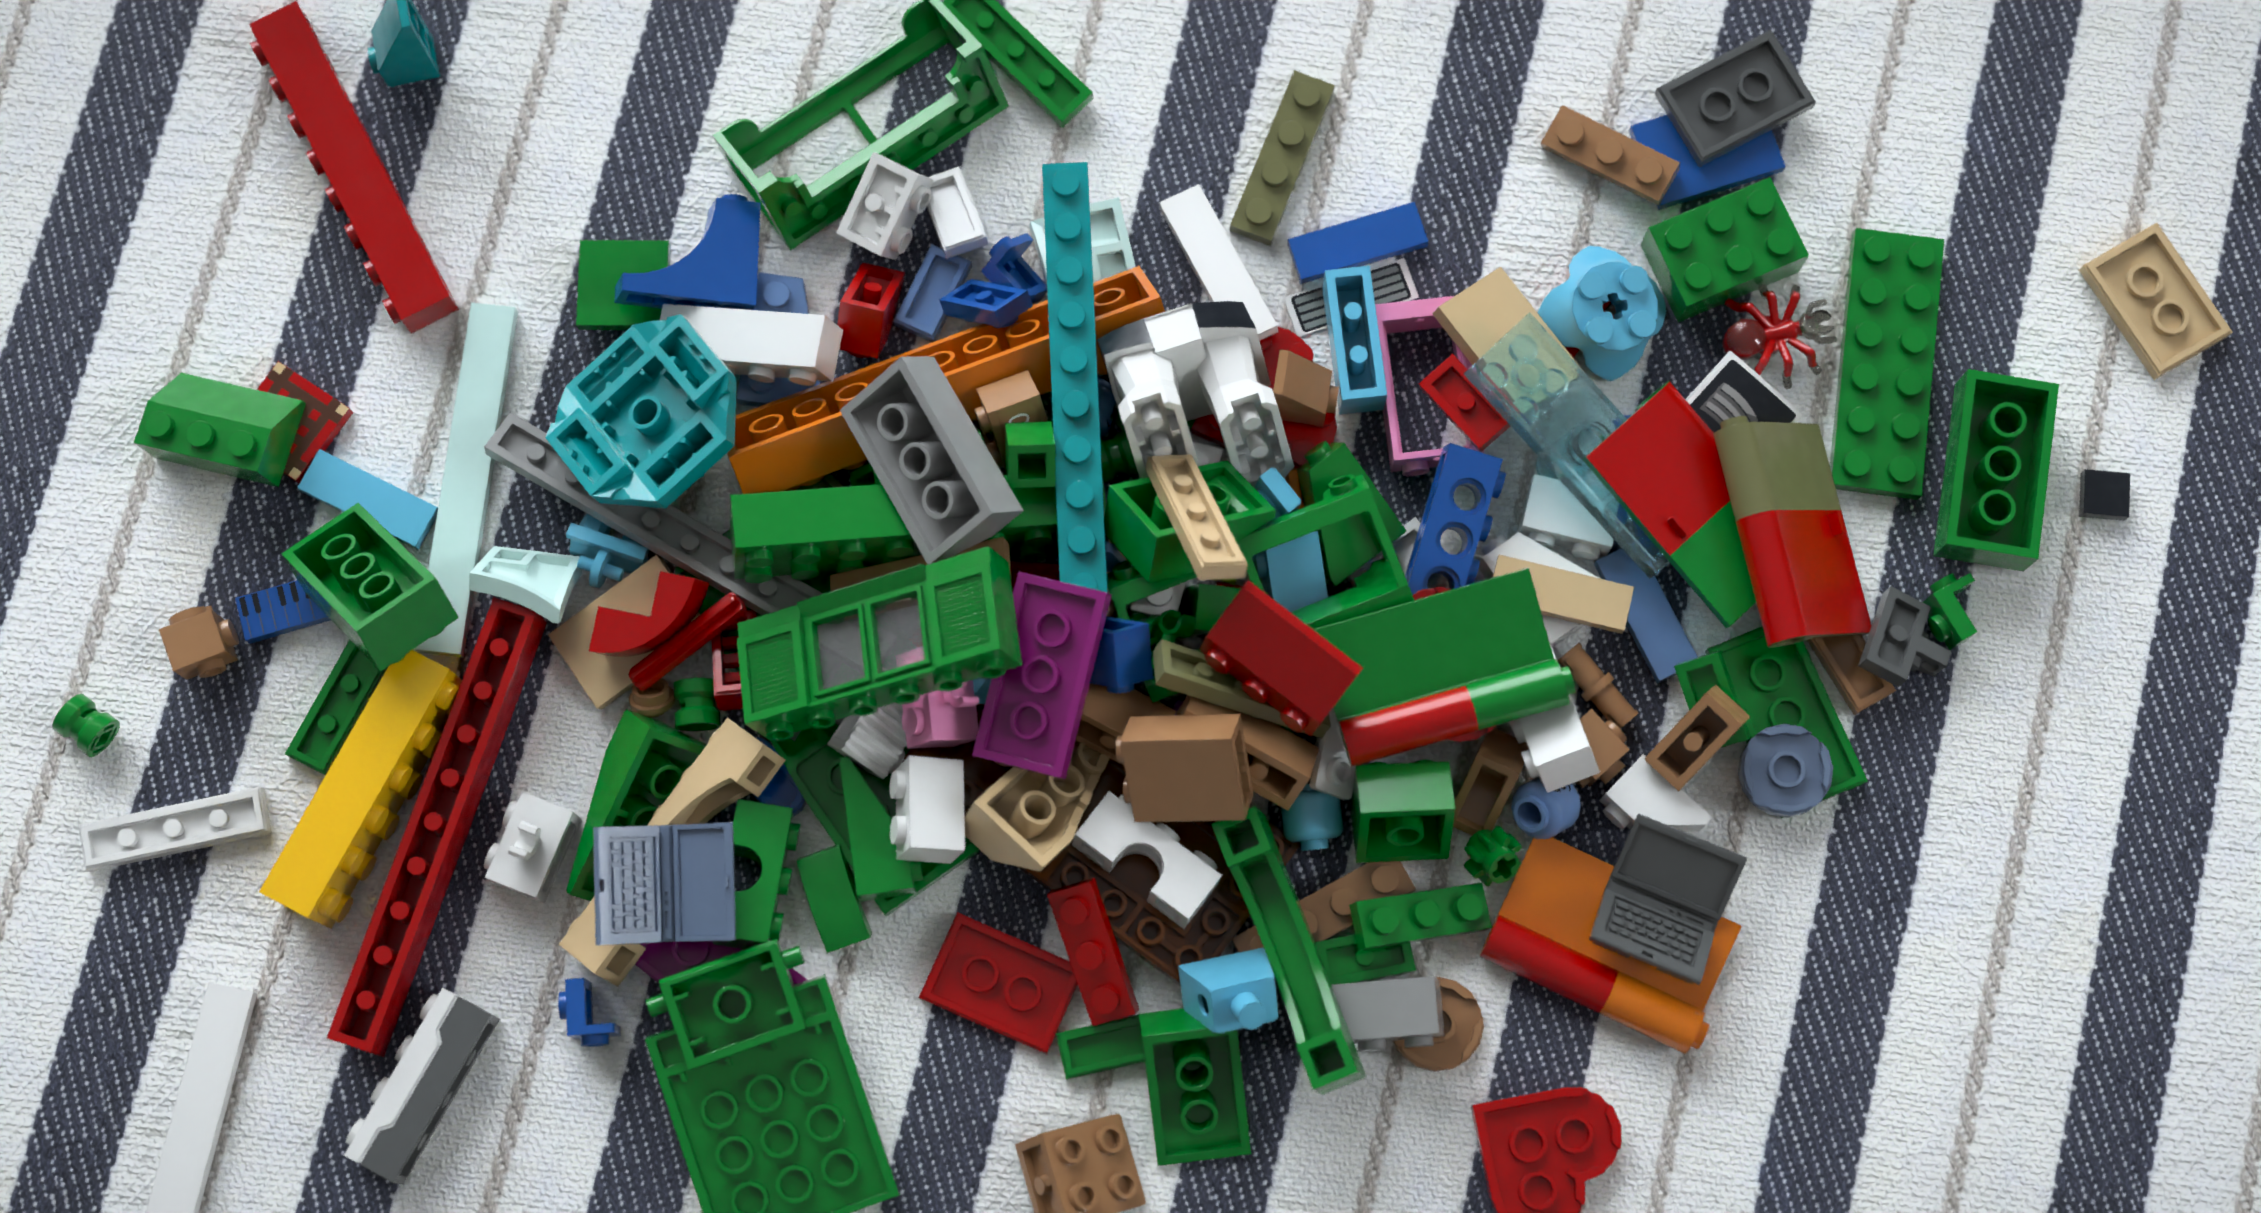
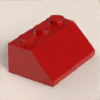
M1249 580L1244 584L1208 633L1199 649L1205 654L1206 662L1213 669L1222 674H1231L1243 683L1242 688L1248 696L1259 703H1269L1280 712L1281 720L1288 727L1297 732L1305 731L1310 736L1317 730L1363 669Z

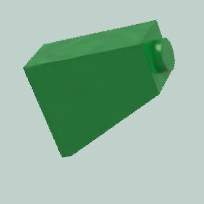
M1323 441L1304 455L1307 462L1297 469L1304 507L1323 500V493L1329 489L1328 484L1333 479L1347 474H1353L1354 476L1363 474L1371 489L1391 542H1394L1406 532L1404 526L1345 443L1332 442L1328 444L1327 441ZM1367 511L1317 530L1325 582L1328 585L1337 586L1381 552Z

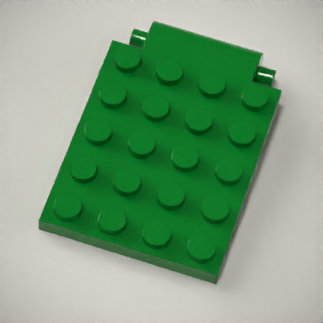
M777 938L659 979L662 994L646 999L651 1017L669 1011L674 1028L646 1037L645 1042L702 1212L851 1213L899 1196L900 1192L826 975L824 974L794 985L789 969L805 964L800 946L782 951Z

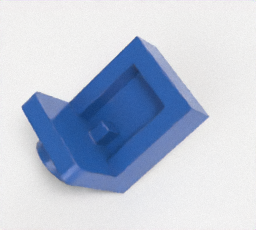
M1028 233L1012 239L1006 236L991 248L989 254L992 258L981 272L991 283L1028 290L1032 304L1040 301L1047 293V286L1021 257L1033 242V238Z
M585 978L565 979V991L559 992L558 1010L560 1019H566L567 1036L575 1040L581 1039V1047L609 1045V1037L621 1036V1026L615 1023L593 1024L592 982Z

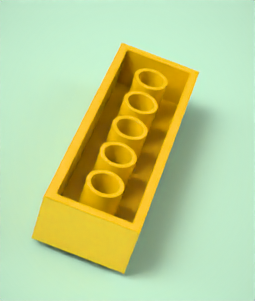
M414 650L408 652L399 662L388 666L259 893L332 929L336 921L341 922L347 916L353 904V898L350 897L359 880H366L372 872L377 860L376 856H374L377 848L383 839L388 840L396 830L400 820V816L397 815L405 799L410 800L418 791L423 779L420 773L427 760L433 758L462 682L454 672Z

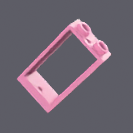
M1454 296L1375 304L1387 389L1383 417L1391 472L1402 471L1404 476L1426 474L1430 471L1429 468L1438 466L1442 449L1402 452L1387 334L1443 328L1432 313ZM1452 340L1454 355L1474 376L1473 365ZM1465 437L1466 446L1462 447L1478 451Z

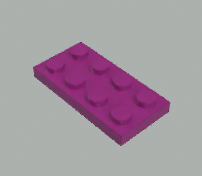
M1018 571L1013 599L1022 666L1008 669L1003 676L991 679L972 756L1066 779L1112 594Z

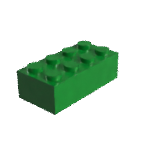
M1968 369L1957 381L1954 388L1934 557L2023 572L2038 560L2059 384Z
M359 503L281 553L304 592L380 671L402 660L408 652L427 639L437 636L446 626L459 618L436 577Z

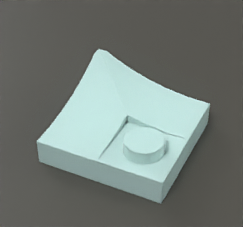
M1114 198L1091 203L1090 223L1094 283L1136 266L1120 199ZM1044 217L1031 221L1029 227L1047 286Z
M493 546L470 572L469 591L486 593L513 601L533 610L550 622L559 624L571 592L582 575V569L577 568L580 556Z

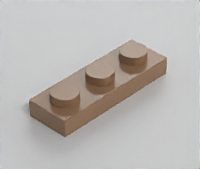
M1564 105L1559 109L1541 141L1543 149L1658 206L1680 169V162Z

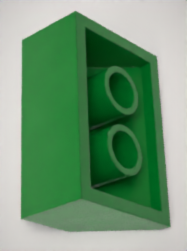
M180 373L148 400L134 444L156 459L279 487L306 403L299 399Z

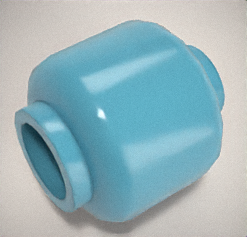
M1310 784L1305 785L1288 811L1280 807L1284 838L1290 842H1300L1301 851L1329 848L1328 839L1336 838L1343 832L1340 799L1313 790Z

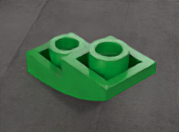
M841 844L798 858L796 862L804 891L826 952L829 953L871 938L872 930L857 897L855 878L849 863L844 857Z

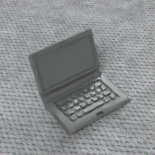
M1638 813L1602 895L1589 940L1593 941L1595 945L1624 957H1632L1657 968L1656 970L1692 985L1694 983L1700 985L1715 934V928L1744 868L1747 857Z

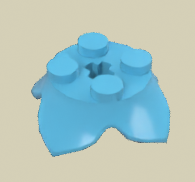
M1588 246L1572 258L1569 264L1570 276L1568 280L1549 292L1543 299L1538 314L1564 347L1578 348L1583 352L1585 365L1592 373L1605 380L1613 381L1622 377L1637 364L1643 355L1649 339L1660 331L1665 319L1666 304L1657 284L1648 276L1643 268L1633 266L1626 258L1615 251L1598 246ZM1608 301L1615 306L1616 314H1614V319L1611 312L1603 311L1602 305Z

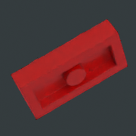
M1451 354L1419 383L1420 389L1479 452L1486 449L1515 423L1514 418L1454 354Z

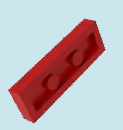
M1095 878L1051 890L1047 897L1092 1026L1135 1015L1140 1008Z

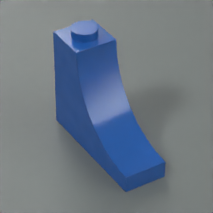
M727 194L721 198L716 197L708 210L707 222L700 243L687 256L668 267L646 273H622L615 285L614 303L662 308L663 304L753 310L757 302L761 203L748 201L747 197L738 194Z

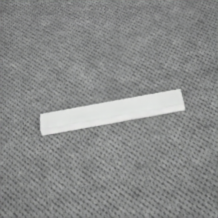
M208 982L145 1213H199L258 993Z

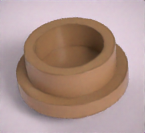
M663 678L644 691L639 690L633 685L629 696L631 710L650 718L663 715L675 704L674 690Z

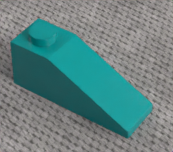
M386 0L371 30L374 47L367 49L373 73H380L388 87L440 77L433 36L413 1Z

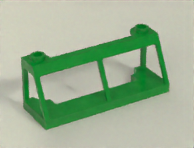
M918 0L912 4L902 18V30L905 34L903 37L762 129H759L752 120L738 119L712 135L730 168L753 200L761 203L760 210L790 250L845 215L873 152L913 170L1009 107L983 45L941 0ZM947 43H951L957 51L956 63L951 71L945 75L951 92L877 139L854 108V104ZM841 112H846L869 143L867 147L808 186L805 185L797 173L781 178L774 176L769 171L758 178L753 172L754 169Z
M1347 474L1333 479L1328 484L1329 489L1323 493V500L1275 518L1237 542L1248 564L1246 571L1250 581L1265 592L1252 561L1253 555L1367 511L1384 558L1372 562L1368 571L1354 578L1356 587L1291 612L1312 629L1414 600L1371 489L1363 474L1358 476ZM1125 560L1112 568V572L1107 574V586L1109 593L1112 594L1111 598L1119 618L1130 620L1128 604L1197 578L1195 571H1192L1186 575L1148 583L1128 560ZM1152 670L1153 679L1144 681L1152 703L1179 693L1156 685L1154 670Z

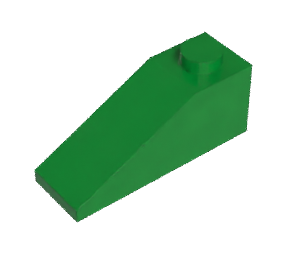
M840 757L839 764L857 897L861 902L916 894L915 881L923 880L921 862L896 860V844H892L890 840L892 819L849 757Z

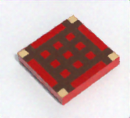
M278 361L257 390L303 400L306 403L283 474L300 484L318 450L326 451L354 412Z

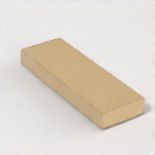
M1498 555L1493 577L1529 568L1542 615L1623 634L1625 631L1634 591L1633 586Z

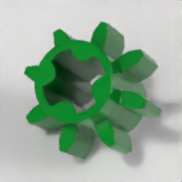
M1496 826L1493 831L1489 829L1480 830L1470 837L1464 848L1471 859L1466 861L1463 866L1475 879L1479 878L1486 887H1489L1492 882H1507L1515 876L1521 865L1515 853L1520 851L1522 845L1500 826Z

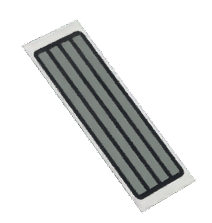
M1404 258L1370 269L1375 304L1411 301L1419 298ZM1322 285L1283 297L1297 336L1301 337L1327 328Z

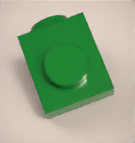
M1954 573L1940 579L1929 587L1933 594L1923 601V603L1931 607L1928 614V625L1931 632L1938 641L1945 642L1949 650L1966 642L1977 633V630L1955 596L1975 581L1971 573L1958 580Z

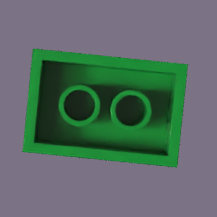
M1771 177L1648 227L1640 244L1678 323L1722 305L1728 298L1734 300L1799 273L1809 257Z

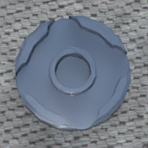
M1780 724L1767 727L1748 741L1740 755L1738 777L1742 791L1755 807L1769 815L1788 818L1805 814L1822 801L1831 787L1833 765L1829 751L1822 742H1819L1815 736L1811 735L1810 731L1801 726Z

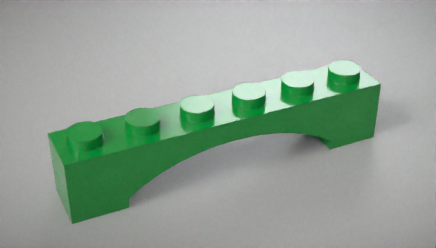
M1253 806L1249 808L1245 820L1217 821L1212 823L1211 825L1226 864L1231 870L1272 967L1297 1042L1296 1047L1313 1090L1324 1095L1366 1078L1363 1065L1265 814Z

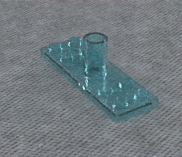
M1529 312L1463 374L1538 455L1536 459L1537 474L1560 480L1650 579L1657 575L1669 561L1582 460L1627 419Z

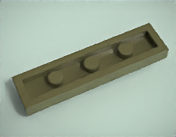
M1294 70L1231 221V232L1271 247L1334 94L1335 85Z
M1163 639L1160 640L1154 649L1153 660L1156 685L1165 687L1170 691L1180 692L1208 701L1213 705H1220L1257 719L1288 727L1281 720L1279 711L1267 702L1259 703L1248 696L1242 688L1243 683L1231 674H1222L1213 669L1206 662L1204 653ZM1329 714L1313 733V736L1323 738L1331 727Z

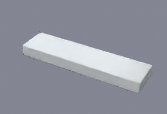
M1198 184L1159 202L1164 218L1210 301L1243 302L1257 329L1259 341L1278 333V325L1200 185Z
M262 787L78 825L84 869L89 872L272 834L265 789Z

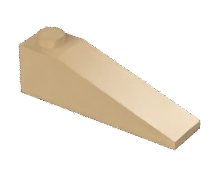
M1075 740L1066 779L1013 766L974 801L964 817L965 836L991 861L1040 872L1072 841L1078 829L1077 826L1089 805L1093 791L1110 757Z

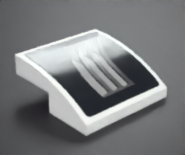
M1731 351L1722 358L1685 399L1713 433L1721 429L1720 422L1737 416H1747L1748 422L1796 423L1803 416L1796 407Z

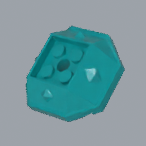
M682 314L667 317V320L635 324L566 385L558 404L555 423H551L545 438L589 495L599 503L666 509L700 477H704V474L735 446L737 378Z

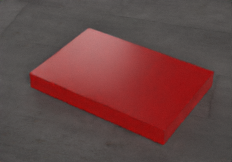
M957 912L919 995V999L1048 1055L1078 983L1070 961Z

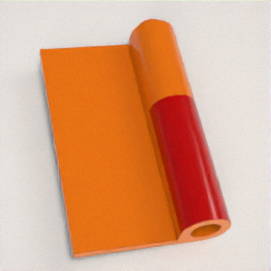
M1553 837L1549 839L1533 838L1485 940L1479 957L1684 1054L1689 1051L1690 1047L1698 1050L1710 1026L1709 1023L1703 1021L1705 1015L1703 1010L1742 926L1721 916L1714 931L1715 934L1700 985L1695 983L1692 985L1658 971L1656 967L1635 958H1627L1593 944L1589 937L1602 895L1614 866Z

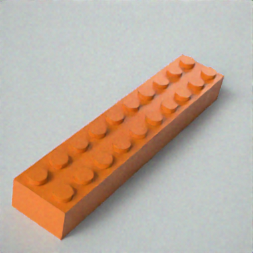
M1140 266L1093 283L1097 374L1107 375L1097 339L1126 324L1165 312L1160 295ZM1048 300L1033 305L1020 314L1018 320L1010 326L994 328L992 325L981 324L833 379V382L821 383L736 415L735 446L727 454L742 493L779 492L798 485L809 486L821 481L825 475L840 469L852 470L864 465L867 457L841 414L840 409L901 356H934L972 422H978L974 409L982 406L976 390L979 387L1028 370L1040 395L1052 391Z

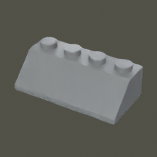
M901 356L840 409L841 414L927 564L947 559L992 537L1024 511L934 356Z

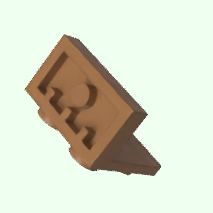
M1113 1114L1044 1132L1015 1144L1034 1213H1119L1143 1206L1146 1203L1120 1114Z

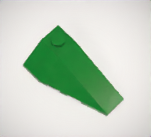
M625 709L605 751L566 892L569 895L591 901L595 896L593 827L647 826L655 810L665 802L680 782L684 771L692 766L707 744L661 721Z

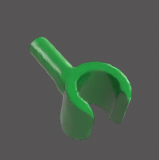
M1167 610L1159 617V628L1163 632L1161 637L1163 640L1174 643L1176 637L1187 638L1195 630V618L1191 615H1181L1179 611ZM1152 658V670H1154V660H1153V658Z

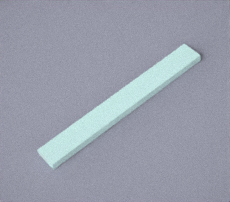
M471 302L428 568L438 580L459 618L446 626L440 634L427 639L417 646L415 650L419 653L464 658L474 591H469L470 572L479 563L495 462L493 458L486 455L484 446L501 424L518 311L515 307Z

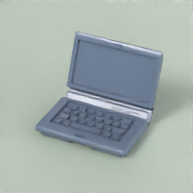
M733 822L593 827L596 945L736 940Z

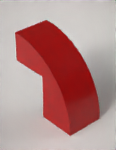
M660 571L650 616L598 606L589 652L613 657H629L657 649L693 620L703 603L709 583L692 577Z

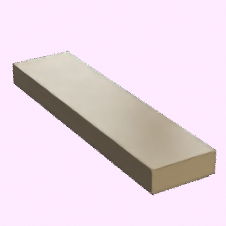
M1192 455L1147 457L1145 471L1198 579L1245 578L1248 564Z

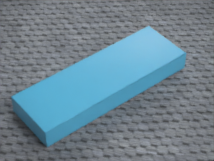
M321 449L318 450L297 487L302 493L341 512L359 503L394 538L418 550L437 518L438 507Z

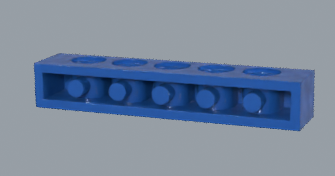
M1452 443L1443 447L1405 573L1412 595L1421 589H1428V579L1433 573L1443 575L1448 581L1449 589L1474 583L1480 560L1474 559L1479 541H1486L1493 521V516L1487 515L1492 497L1498 499L1506 477V473L1500 471L1503 459ZM1458 486H1465L1474 494L1475 502L1469 511L1460 509L1454 502V492ZM1446 529L1454 530L1461 537L1462 546L1456 555L1445 552L1441 546V535Z

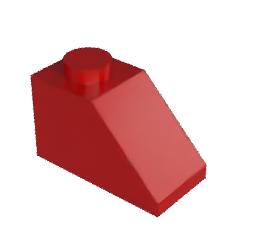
M862 262L840 301L837 325L843 329L839 350L847 351L850 355L859 358L873 357L878 359L890 334L905 272Z

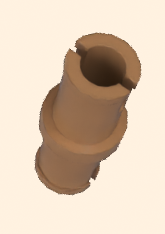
M1580 642L1558 659L1559 665L1569 667L1573 680L1583 690L1582 698L1586 702L1591 700L1607 720H1611L1619 728H1622L1639 713L1614 686L1612 681L1615 678L1610 672L1607 674L1603 673L1582 648Z

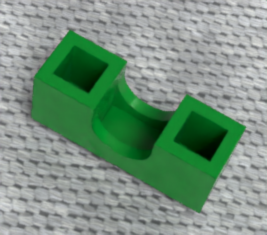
M741 799L737 800L733 820L734 856L753 860L760 867L762 873L758 882L751 888L744 891H734L736 940L713 941V945L745 950L776 938L778 941L780 940L784 913L776 912L779 895L788 896L792 868L785 867L788 850H797L801 824L793 823V808Z

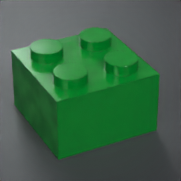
M1418 760L1414 763L1387 764L1385 762H1372L1367 765H1356L1351 811L1356 863L1449 859L1455 816L1450 762Z

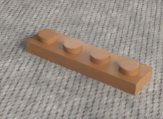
M1400 861L1369 862L1301 899L1299 903L1314 942L1328 940L1353 926L1350 904L1356 901L1409 894L1414 892L1416 888ZM1255 926L1232 939L1237 952L1263 947Z

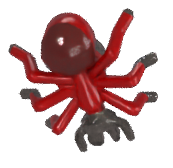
M1760 284L1758 290L1761 297L1768 301L1769 316H1764L1753 303H1738L1730 298L1725 299L1723 302L1724 306L1736 312H1748L1755 319H1740L1728 329L1723 338V348L1726 353L1731 351L1741 360L1753 357L1759 359L1754 371L1761 375L1769 360L1780 352L1784 362L1782 379L1785 389H1791L1792 387L1791 374L1794 365L1786 342L1805 354L1807 364L1815 375H1819L1822 372V368L1816 362L1814 349L1796 338L1804 336L1818 344H1830L1837 341L1835 336H1819L1827 335L1834 329L1832 325H1820L1822 322L1829 321L1831 314L1825 310L1812 312L1814 308L1825 306L1827 304L1826 299L1809 303L1805 313L1796 322L1791 318L1800 299V286L1798 285L1792 286L1790 300L1782 320L1778 314L1776 294L1773 291H1769L1765 284Z

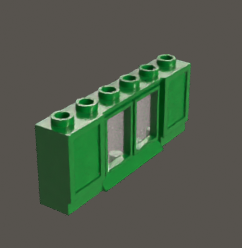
M990 546L928 565H915L798 601L795 606L738 623L739 638H737L744 724L772 741L789 739L793 737L794 732L808 728H827L834 725L835 720L848 716H868L877 712L879 707L889 704L912 703L917 701L920 695L933 691L957 690L962 687L964 682L974 679L998 678L1003 676L1006 670L1022 666L1009 562Z

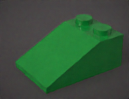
M1228 460L1198 466L1236 542L1275 518V508ZM1149 477L1109 485L1104 515L1105 535L1148 583L1164 581L1194 571Z
M1183 1008L1139 1014L1158 1166L1251 1154L1237 1030L1213 1033L1185 1012Z

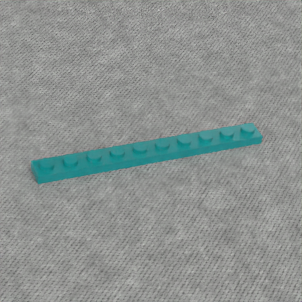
M1088 162L1042 164L1053 434L1055 440L1059 575L1061 582L1107 592Z

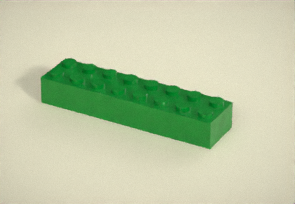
M1003 475L1004 478H1005V480H1006L1007 483H1008V477H1007V475ZM1102 475L1103 508H1104V515H1105L1106 498H1105L1103 475ZM882 484L730 496V537L734 579H745L748 583H764L770 581L774 576L791 575L796 580H807L817 577L819 573H843L922 555ZM1056 487L1011 488L1024 511L995 535L984 541L1004 537L1009 543L1010 559L1020 558L1022 562H1038L1046 559L1047 556L1059 555Z

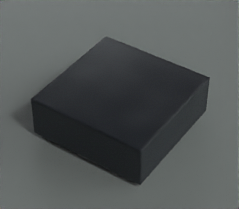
M2088 469L2081 472L2079 517L2121 521L2129 518L2130 473Z

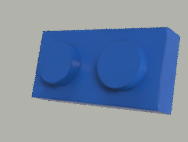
M970 279L939 299L944 315L964 319L966 322L992 325L994 328H1004L1014 324L1020 314L1033 306L1028 290L976 279Z

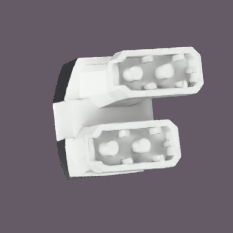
M1243 302L1191 303L1126 324L1097 339L1140 479L1148 477L1145 469L1147 457L1191 454L1197 466H1200L1187 421L1210 414L1214 415L1219 425L1229 462L1253 487H1255L1259 477L1271 467L1276 468L1282 477H1286L1294 468L1279 408L1272 389L1268 387L1271 383L1257 329Z

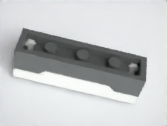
M444 988L441 989L438 995L432 994L424 1004L419 1016L423 1020L414 1037L411 1035L407 1036L400 1045L395 1056V1060L399 1062L390 1078L385 1076L378 1083L371 1096V1102L374 1103L365 1120L360 1118L353 1125L346 1139V1143L350 1146L344 1156L356 1163H361L360 1165L395 1184L404 1185L500 1018Z

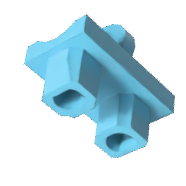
M586 513L579 525L570 523L566 532V538L570 539V554L580 556L577 568L590 572V586L599 589L604 584L606 578L620 582L624 572L631 574L650 560V550L625 535H623L622 539L610 536L611 527Z

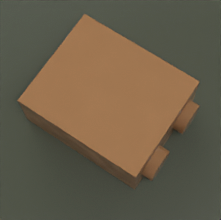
M1241 714L1137 716L1129 718L1123 735H1118L1116 739V758L1119 764H1124L1126 776L1123 782V796L1125 803L1132 806L1134 822L1232 821L1246 819L1253 798V788Z

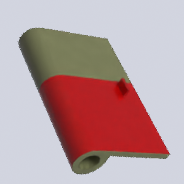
M1737 416L1720 422L1721 429L1713 433L1768 648L1787 646L1814 637L1869 634L1872 625L1819 424L1748 422L1747 416Z

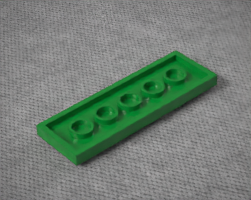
M1855 228L1852 232L1830 457V469L1837 490L1918 500L1922 496L1944 239Z

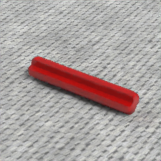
M729 592L634 665L628 673L632 683L641 691L648 689L743 616L746 612L744 602L734 592Z

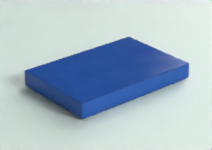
M1667 115L1631 125L1629 129L1631 139L1680 162V169L1660 205H1656L1658 211L1781 173L1786 167L1772 130L1699 167Z

